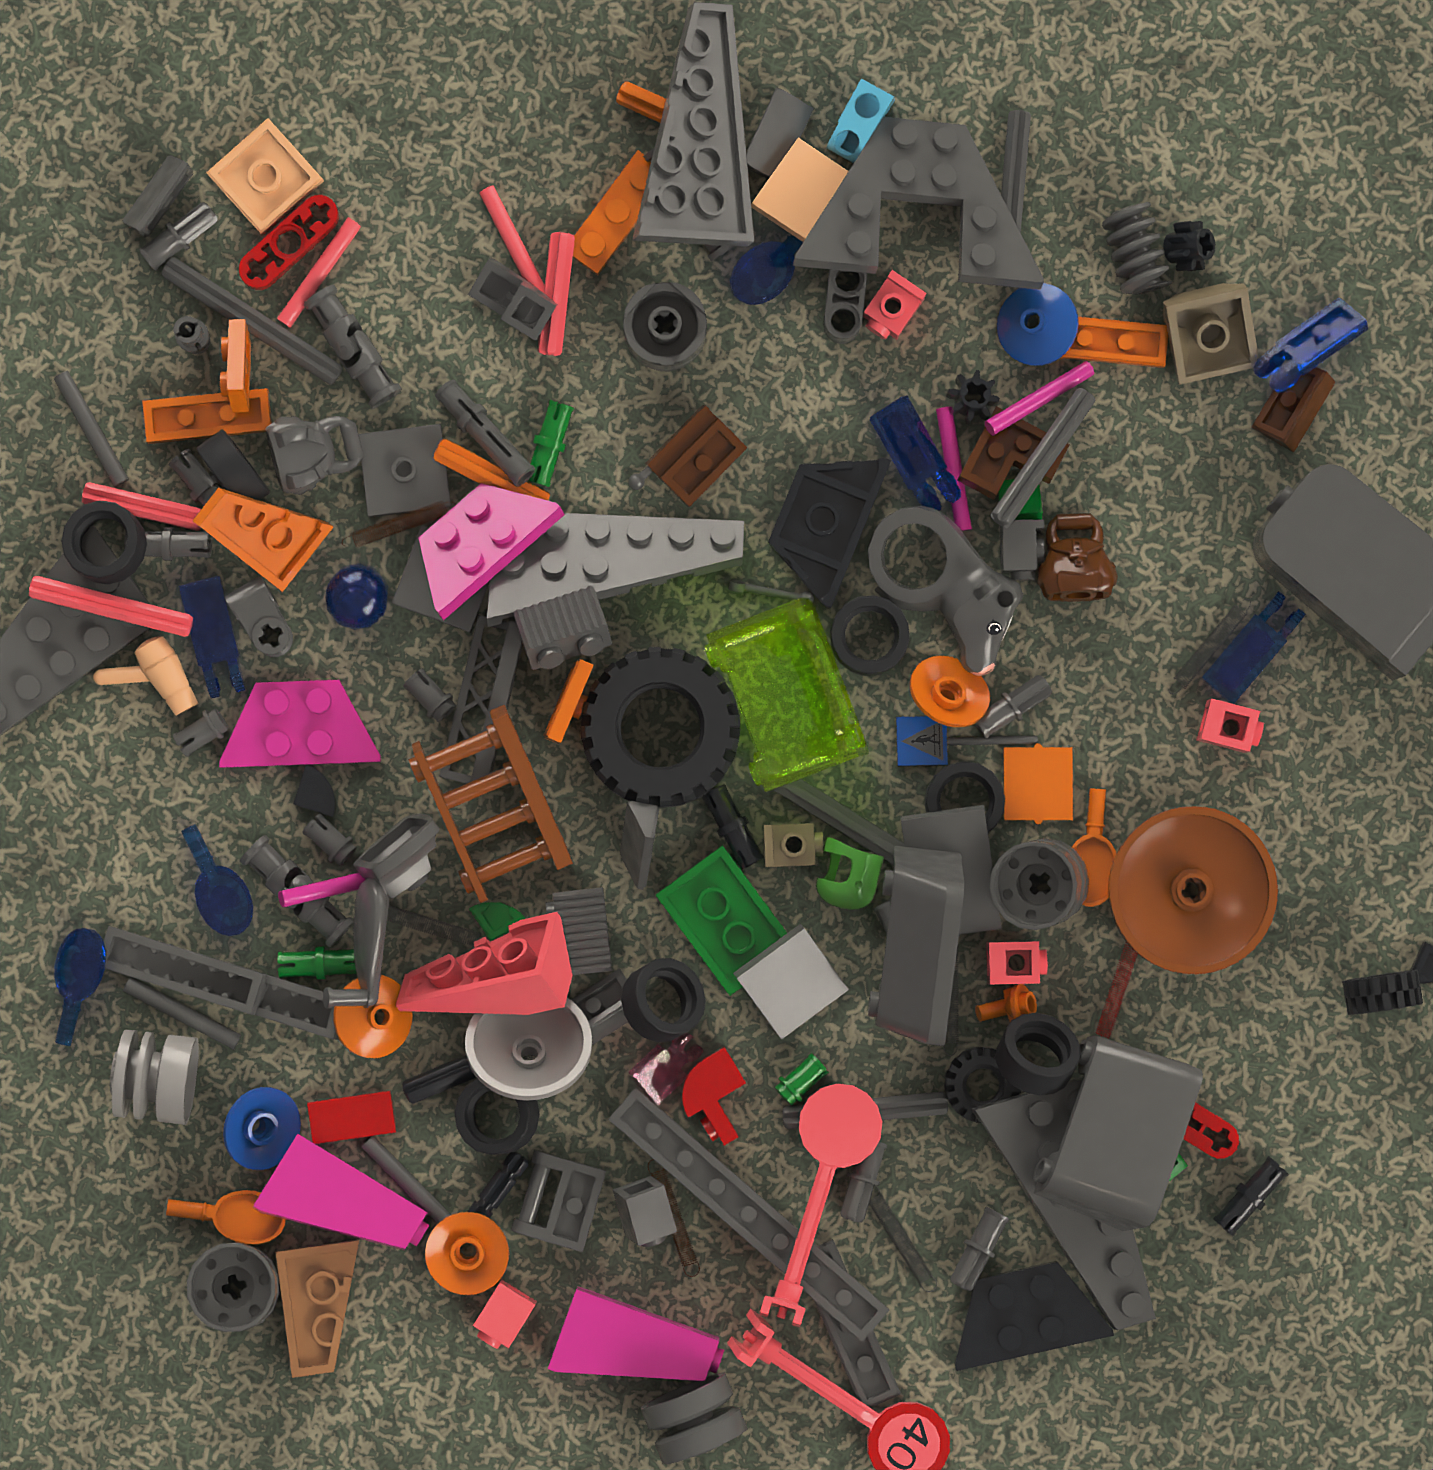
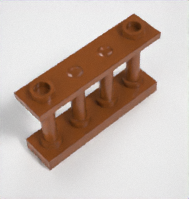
M505 704L489 711L493 723L486 726V731L426 756L420 741L412 744L415 757L408 759L418 783L426 780L463 863L464 869L459 870L458 873L467 894L475 891L480 903L488 900L483 883L540 858H544L545 861L552 858L557 870L573 864L568 848ZM492 746H495V749L504 747L510 760L503 763L504 768L442 793L434 771ZM511 783L512 787L518 784L521 785L526 798L519 801V806L459 831L450 811L451 808ZM526 820L528 824L537 822L542 835L535 838V843L482 866L475 867L466 846Z

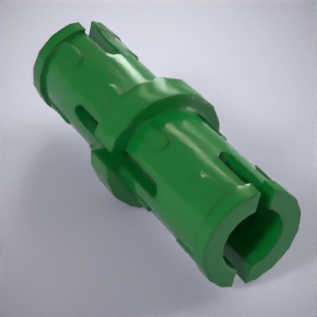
M552 400L548 402L549 406L540 434L535 435L533 440L536 447L530 464L535 467V473L528 480L546 487L551 485L550 481L559 452L564 453L566 444L563 443L571 414L574 411V407L559 404Z
M322 946L316 947L315 951H278V964L295 963L292 966H280L278 968L279 978L316 976L317 980L326 979V975L357 974L355 963H346V961L355 960L354 949L325 951V947Z

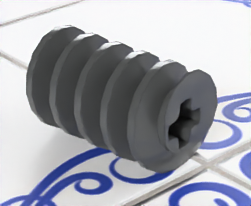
M1151 202L1139 203L1115 211L1102 222L1104 230L1116 231L1106 241L1109 246L1120 247L1111 254V259L1114 262L1124 263L1115 272L1116 277L1129 278L1128 281L1120 286V291L1123 294H1144L1167 287L1173 283V281H1160L1159 277L1169 270V265H1156L1155 263L1156 259L1165 254L1164 249H1151V244L1160 238V233H1147L1146 228L1156 222L1155 217H1142L1141 214L1151 206Z

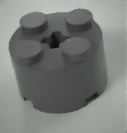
M662 282L646 285L632 296L626 306L623 319L624 337L631 354L644 366L665 372L683 368L699 355L705 344L707 319L703 304L693 291L679 283ZM659 319L664 323L669 319L673 320L674 332L671 334L666 331L662 334L657 333L658 324L656 322Z

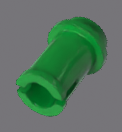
M810 1053L808 1058L786 1078L780 1076L778 1078L780 1083L774 1088L792 1106L796 1101L801 1103L803 1101L802 1096L829 1072Z

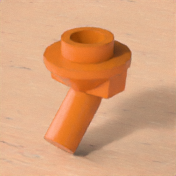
M1017 984L1003 990L1004 999L975 1007L976 1016L980 1022L1008 1015L1009 1022H1011V1020L1022 1014L1036 1013L1037 1001L1033 992L1029 991L1024 984Z

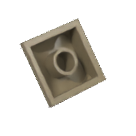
M1217 284L1178 293L1163 302V320L1167 325L1179 385L1260 367L1248 288L1245 284Z

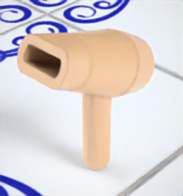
M164 636L149 638L138 646L134 654L140 666L103 668L96 670L93 675V679L98 685L151 682L161 697L166 700L165 702L175 716L199 704L192 688L189 686V681L178 655L175 654L174 649Z

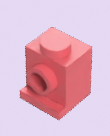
M892 270L863 313V317L868 320L865 326L882 339L886 340L890 335L897 340L924 301L927 293ZM889 300H896L900 304L901 309L899 312L891 314L886 311L885 303Z
M1211 698L1206 701L1196 741L1243 753L1250 752L1251 745H1259L1263 732L1264 722L1258 721L1260 711ZM1227 720H1233L1238 725V731L1233 736L1227 735L1223 730V725Z
M1039 941L986 942L987 984H1039L1040 975H1047V950H1039ZM1015 954L1022 956L1024 959V966L1018 971H1014L1009 967V959Z

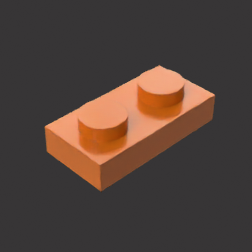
M246 319L229 320L228 336L221 338L223 362H227V371L220 372V390L222 397L229 398L232 413L249 412L251 339Z

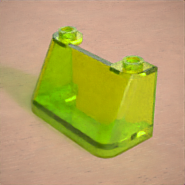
M809 598L795 599L706 634L709 644L704 646L707 658L713 669L719 667L724 674L727 673L756 750L753 753L754 761L749 763V769L757 786L763 785L765 792L869 754L864 733L821 619Z

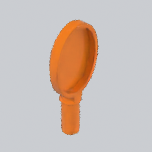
M1089 789L1087 823L1085 824L1087 827L1086 835L1079 838L1072 846L1085 862L1089 876L1088 894L1082 904L1087 907L1101 905L1108 900L1110 870L1116 856L1112 843L1103 836L1106 789Z
M250 1190L231 1192L220 1198L215 1205L207 1204L206 1202L197 1203L168 1199L166 1216L196 1219L202 1222L212 1221L217 1231L225 1238L247 1245L264 1244L274 1240L281 1234L286 1223V1219L263 1214L253 1209V1205L261 1192Z

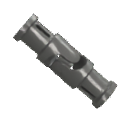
M335 285L327 286L307 299L304 306L307 311H313L325 330L323 332L325 339L334 348L337 357L352 380L357 379L370 398L368 404L371 409H375L399 394L402 388L399 383H393L381 364L383 361L381 355L369 337L362 331V327L354 314H348L336 296L338 290ZM361 354L360 359L356 362L354 358Z
M266 835L260 837L239 860L243 865L249 864L266 881L265 886L277 898L279 891L314 883L291 859L285 860L269 844L270 839ZM293 879L292 884L286 888L285 881ZM330 897L288 906L303 923L309 922L326 938L325 944L329 948L354 923L352 917L346 918L329 902Z

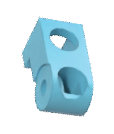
M861 79L841 114L838 125L826 149L854 163L883 117L887 115L895 101L894 96Z

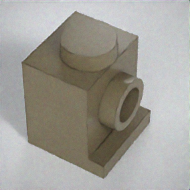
M814 823L763 825L765 868L815 866V857H823V833L814 832ZM790 837L799 838L802 842L801 850L797 853L789 852L786 849L787 839Z

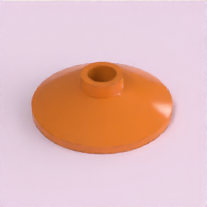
M950 656L929 657L920 662L911 675L910 692L914 702L926 716L942 725L950 727L973 725L983 718L989 708L990 692L984 678L967 672L957 658Z
M381 975L379 997L375 1005L368 1008L363 1006L334 1007L333 1021L337 1036L349 1051L365 1058L387 1056L404 1043L410 1032L413 1012L399 1011L396 1007L401 985L392 978ZM358 978L352 980L343 989H361ZM381 1009L384 1013L382 1023L378 1025L375 1022L374 1015L377 1010Z
M460 1212L444 1218L433 1228L427 1239L425 1260L431 1276L440 1286L456 1294L475 1295L489 1290L502 1278L509 1261V1246L503 1231L493 1220L474 1212ZM465 1243H470L475 1246L476 1253L470 1257L465 1256L461 1252V1246Z

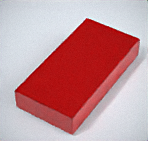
M391 1090L307 1102L312 1143L314 1144L397 1132Z

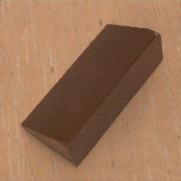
M1293 356L1253 423L1252 428L1286 449L1295 452L1335 384L1334 379L1327 371Z

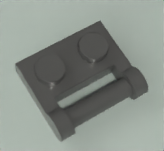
M534 1149L531 1162L535 1164L519 1218H514L511 1231L583 1252L607 1170ZM552 1168L562 1171L547 1226L544 1227L535 1224L549 1172Z

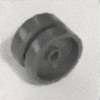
M725 1372L707 1376L705 1381H694L641 1406L640 1409L648 1429L662 1430L675 1426L660 1435L655 1442L662 1464H671L704 1454L748 1430L739 1407L729 1406L714 1410L729 1401L733 1395Z

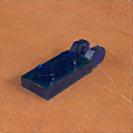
M1337 298L1275 342L1276 345L1257 359L1254 363L1253 371L1262 379H1267V377L1273 374L1269 385L1275 392L1283 393V391H1287L1288 388L1297 383L1301 374L1304 376L1367 331V320L1344 300Z
M907 395L900 397L870 417L872 425L909 490L912 489L921 506L934 508L938 511L942 510L940 498L937 497L935 489L926 482L930 478L933 479L946 501L954 503L961 498L962 494L957 481L946 470L948 468Z
M216 576L180 585L179 590L185 613L193 617L190 634L199 667H202L210 698L220 697L221 690L213 664L224 661L228 662L230 680L235 691H244L246 688L238 660L241 656L228 603L224 597L225 591L221 577Z
M1279 591L1258 615L1252 616L1201 677L1205 683L1231 704H1235L1287 642L1285 638L1306 615L1298 608L1287 617L1285 624L1278 632L1271 628L1266 621L1273 613L1280 609L1286 598Z

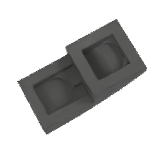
M492 257L487 260L468 293L472 298L502 315L500 318L502 321L535 341L540 336L558 305L530 282Z

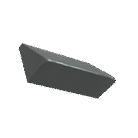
M776 87L746 152L748 170L769 179L795 141L801 138L814 108Z
M169 155L123 218V223L144 238L149 237L192 177L193 170L189 164Z
M628 801L620 855L636 888L644 890V887L647 885L659 809H657V805Z
M620 968L571 999L582 1010L588 1020L592 1034V1045L628 1023L624 1016L621 1002L623 985L627 979Z

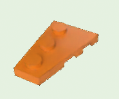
M221 488L214 492L192 520L282 592L334 527L326 521Z

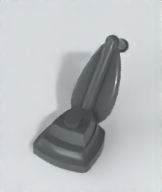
M413 814L406 816L373 843L353 864L360 875L365 878L356 894L353 923L355 968L361 989H332L331 987H326L323 992L325 1008H331L332 1006H363L368 1008L377 1003L389 898H395L406 889L408 891L415 890L428 879L429 875L427 873L431 870L427 854L437 846L435 837L440 829L429 815Z

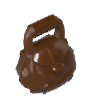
M1091 513L1055 515L1048 523L1046 529L1048 554L1038 569L1037 583L1042 590L1043 596L1047 600L1060 602L1094 601L1108 598L1112 593L1113 586L1116 585L1118 575L1115 569L1116 566L1109 560L1103 549L1104 534L1100 522ZM1092 529V535L1090 539L1073 537L1060 540L1056 530Z

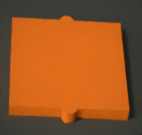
M1039 743L1035 744L1034 747H1004V820H1034V823L1037 825L1041 824L1043 820H1073L1072 747H1042Z

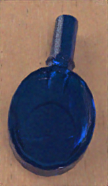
M791 234L790 236L787 235V239L782 243L776 241L762 242L750 248L740 257L732 270L730 288L733 296L744 304L757 305L770 301L779 295L793 277L795 266H793L794 254L799 250L803 242Z
M194 824L181 832L196 861L195 865L198 866L201 872L195 884V898L199 912L205 922L216 932L226 936L239 935L249 927L252 920L253 903L250 892L237 873L227 867L216 866L213 860L214 856L210 854L197 825Z
M81 928L70 932L63 940L56 956L54 966L55 983L59 993L65 998L55 1043L71 1046L78 1015L82 1011L81 1003L96 991L103 977L106 949L103 939L95 930Z

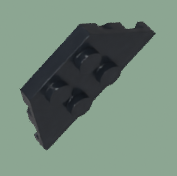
M887 458L855 462L840 461L829 464H800L769 538L768 544L827 609L831 610L891 463V460Z
M1057 1261L978 1278L972 1289L971 1300L965 1317L954 1365L956 1371L1111 1337L1114 1336L1113 1329Z

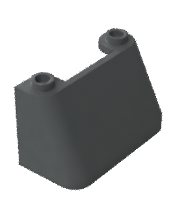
M1089 1036L1080 1043L1078 1073L1084 1075L1059 1151L1050 1154L1048 1158H1041L1034 1172V1180L1037 1183L1033 1193L1121 1231L1145 1228L1153 1222L1160 1209L1202 1084L1203 1072L1201 1069L1187 1063L1100 1036Z

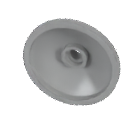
M569 998L566 999L565 1007L530 1015L475 1013L466 1031V1057L474 1075L493 1092L516 1100L544 1099L563 1092L583 1074L592 1052L591 1029L582 1010ZM526 1055H533L536 1057L534 1060L523 1059V1057Z

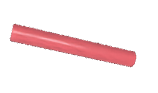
M490 186L483 189L479 194L522 278L544 293L545 285L495 187Z
M349 217L345 220L277 317V320L289 328L292 327L304 310L305 301L315 294L360 230L361 226Z

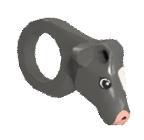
M926 506L902 507L884 517L875 527V532L868 548L869 568L878 584L874 590L882 598L890 600L903 610L922 612L940 610L961 650L960 661L963 668L976 676L992 672L996 666L1000 644L1009 628L1015 609L1023 598L1020 584L989 567L970 544L960 527L947 515L934 508ZM920 524L930 527L940 536L946 547L947 562L943 574L935 583L928 587L910 588L901 585L890 575L885 565L884 550L887 540L896 529L903 525Z

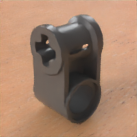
M261 575L224 596L236 619L246 630L254 646L260 652L269 657H279L290 650L293 644L292 631L280 612L275 597ZM270 627L276 632L282 630L283 634L278 637L280 644L277 647L269 643L263 644V640L267 638L266 630Z

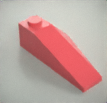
M558 912L519 920L508 926L509 933L495 940L489 941L485 936L474 942V949L454 958L452 955L447 954L405 974L396 1007L399 1011L530 1015L565 1007L573 975L560 915Z

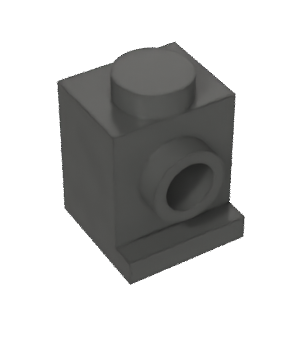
M1044 519L1014 520L1008 528L1000 526L1001 574L1010 573V578L1015 581L1036 580L1035 571L1037 570V563L1044 562V539L1036 538V532H1041L1044 529Z

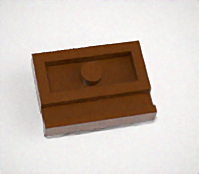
M702 405L645 465L686 506L690 507L747 447L706 405Z

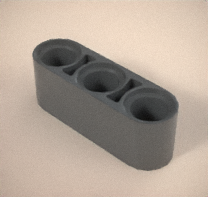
M829 269L823 324L827 337L835 343H849L859 334L863 317L867 273ZM841 273H852L856 276L859 285L853 291H842L836 285V277ZM839 313L848 314L854 321V327L847 333L837 332L831 325V319Z

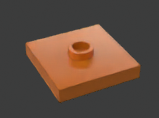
M581 659L573 663L543 736H545V739L557 744L561 743L571 718L579 720L583 704L588 699V696L583 695L582 692L594 666L593 664Z

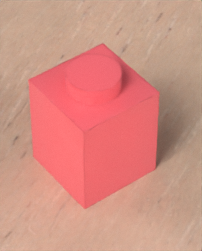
M501 1280L473 1325L480 1330L477 1337L496 1349L501 1344L509 1348L537 1301L504 1280Z

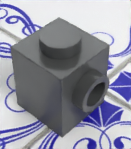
M648 1176L613 1189L625 1236L636 1245L643 1247L655 1246L665 1240V1236L677 1232L665 1186L658 1180Z

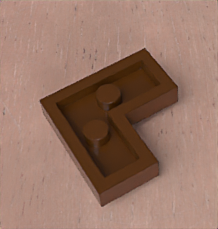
M996 406L991 417L1000 413L1003 409ZM1022 419L994 436L985 427L957 481L994 500L1012 465L1022 469L1047 432ZM1067 443L1043 477V482L1047 484L1051 482L1070 444Z

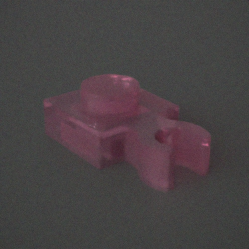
M688 1032L672 1040L668 1050L657 1044L628 1072L647 1097L656 1105H659L686 1079L687 1075L681 1068L686 1063L697 1060L703 1053V1049L697 1044L684 1051L685 1045L694 1038Z

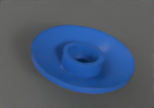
M1043 283L1041 290L1019 288L1006 299L1000 309L997 319L999 341L1004 350L1020 363L1030 366L1050 364L1065 355L1074 343L1079 325L1078 313L1071 298L1056 286ZM1032 315H1038L1040 318L1039 325L1036 328L1029 329L1027 325L1028 319Z
M272 1087L255 1088L238 1098L227 1114L223 1129L225 1147L231 1158L239 1165L252 1170H265L278 1165L296 1135L300 1134V1114L295 1102L283 1091ZM259 1119V1127L252 1131L255 1121Z

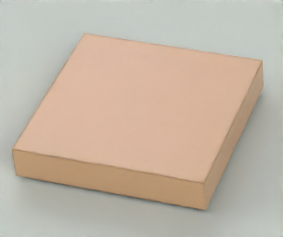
M269 118L206 172L262 236L324 182L322 177Z
M798 138L755 197L751 208L804 242L849 171Z

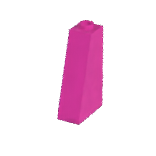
M299 1134L296 1135L253 1205V1209L263 1214L400 1250H405L409 1243L417 1247L429 1227V1224L423 1221L428 1212Z
M577 1286L548 1369L555 1372L705 1381L708 1371L716 1374L724 1349L718 1348V1336Z

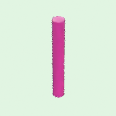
M1084 361L986 420L985 427L987 431L994 436L1092 377L1094 375L1093 367L1088 361Z
M951 406L936 409L954 523L962 531L972 530L965 484L957 481L962 472V464L954 415L950 414Z
M355 873L278 892L279 902L282 907H288L356 891L365 878L360 873Z

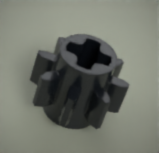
M1202 221L1175 222L1173 224L1175 232L1167 234L1163 243L1166 259L1172 264L1176 263V271L1204 270V260L1211 259L1215 253L1216 244L1212 232L1209 229H1203Z
M976 370L972 378L967 380L962 374L957 375L955 382L960 389H949L946 393L947 398L955 399V405L950 414L954 415L959 412L961 415L966 416L965 422L968 425L973 417L977 415L985 421L988 420L990 411L986 405L996 406L1000 400L999 397L991 395V388L995 384V380L986 382L981 379L979 370ZM978 392L981 395L978 402L976 400L968 402L965 399L967 393L974 394Z

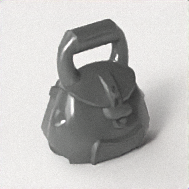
M292 415L291 417L281 416L265 428L280 489L285 493L302 495L309 490L311 491L325 476L352 470L364 456L356 423L344 416H332L314 422L304 421ZM337 426H340L348 461L335 460L334 446L329 431Z

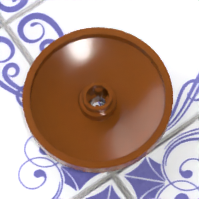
M1188 806L1158 813L1141 823L1129 834L1114 858L1109 876L1108 896L1111 913L1120 934L1138 955L1151 964L1171 972L1206 974L1225 969L1239 962L1261 942L1275 914L1278 885L1271 856L1253 830L1236 817L1220 810ZM1188 882L1194 883L1198 890L1197 895L1192 899L1185 897L1182 891L1186 888V883Z

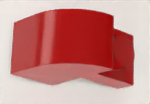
M725 1046L694 1065L685 1079L682 1093L683 1106L687 1117L689 1118L703 1110L706 1117L702 1118L700 1122L712 1142L720 1138L724 1146L739 1136L718 1100L746 1084Z

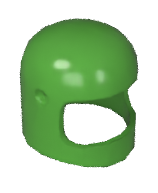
M826 837L823 851L829 853L830 864L826 876L816 880V888L820 898L826 903L842 909L857 910L866 907L871 903L876 893L884 857L857 850L839 840ZM841 855L851 860L850 875L842 883L834 882Z

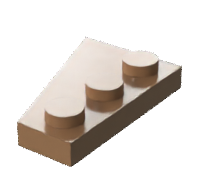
M360 1239L275 1252L292 1378L330 1373L335 1370Z

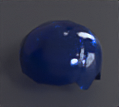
M356 563L343 566L330 579L325 594L327 611L341 626L353 630L371 627L383 617L387 608L388 585L386 580L374 567Z

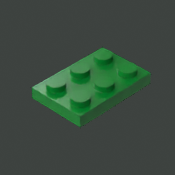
M723 845L656 894L658 900L729 996L743 987L733 973L787 934L786 930Z

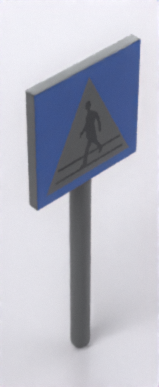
M928 716L896 717L898 767L948 766L947 745L1036 744L1038 742V737L1034 735L989 736L988 739H985L983 736L947 737L946 725H942Z

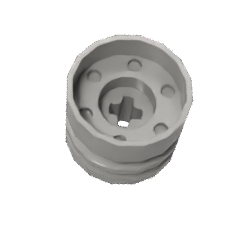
M124 1030L111 1067L110 1092L112 1095L113 1117H127L133 1100L134 1119L141 1120L146 1114L149 1102H155L158 1122L186 1125L190 1118L195 1094L199 1059L198 1038L170 1034L167 1036L162 1052H156V1041L153 1032H145L139 1050L137 1031Z

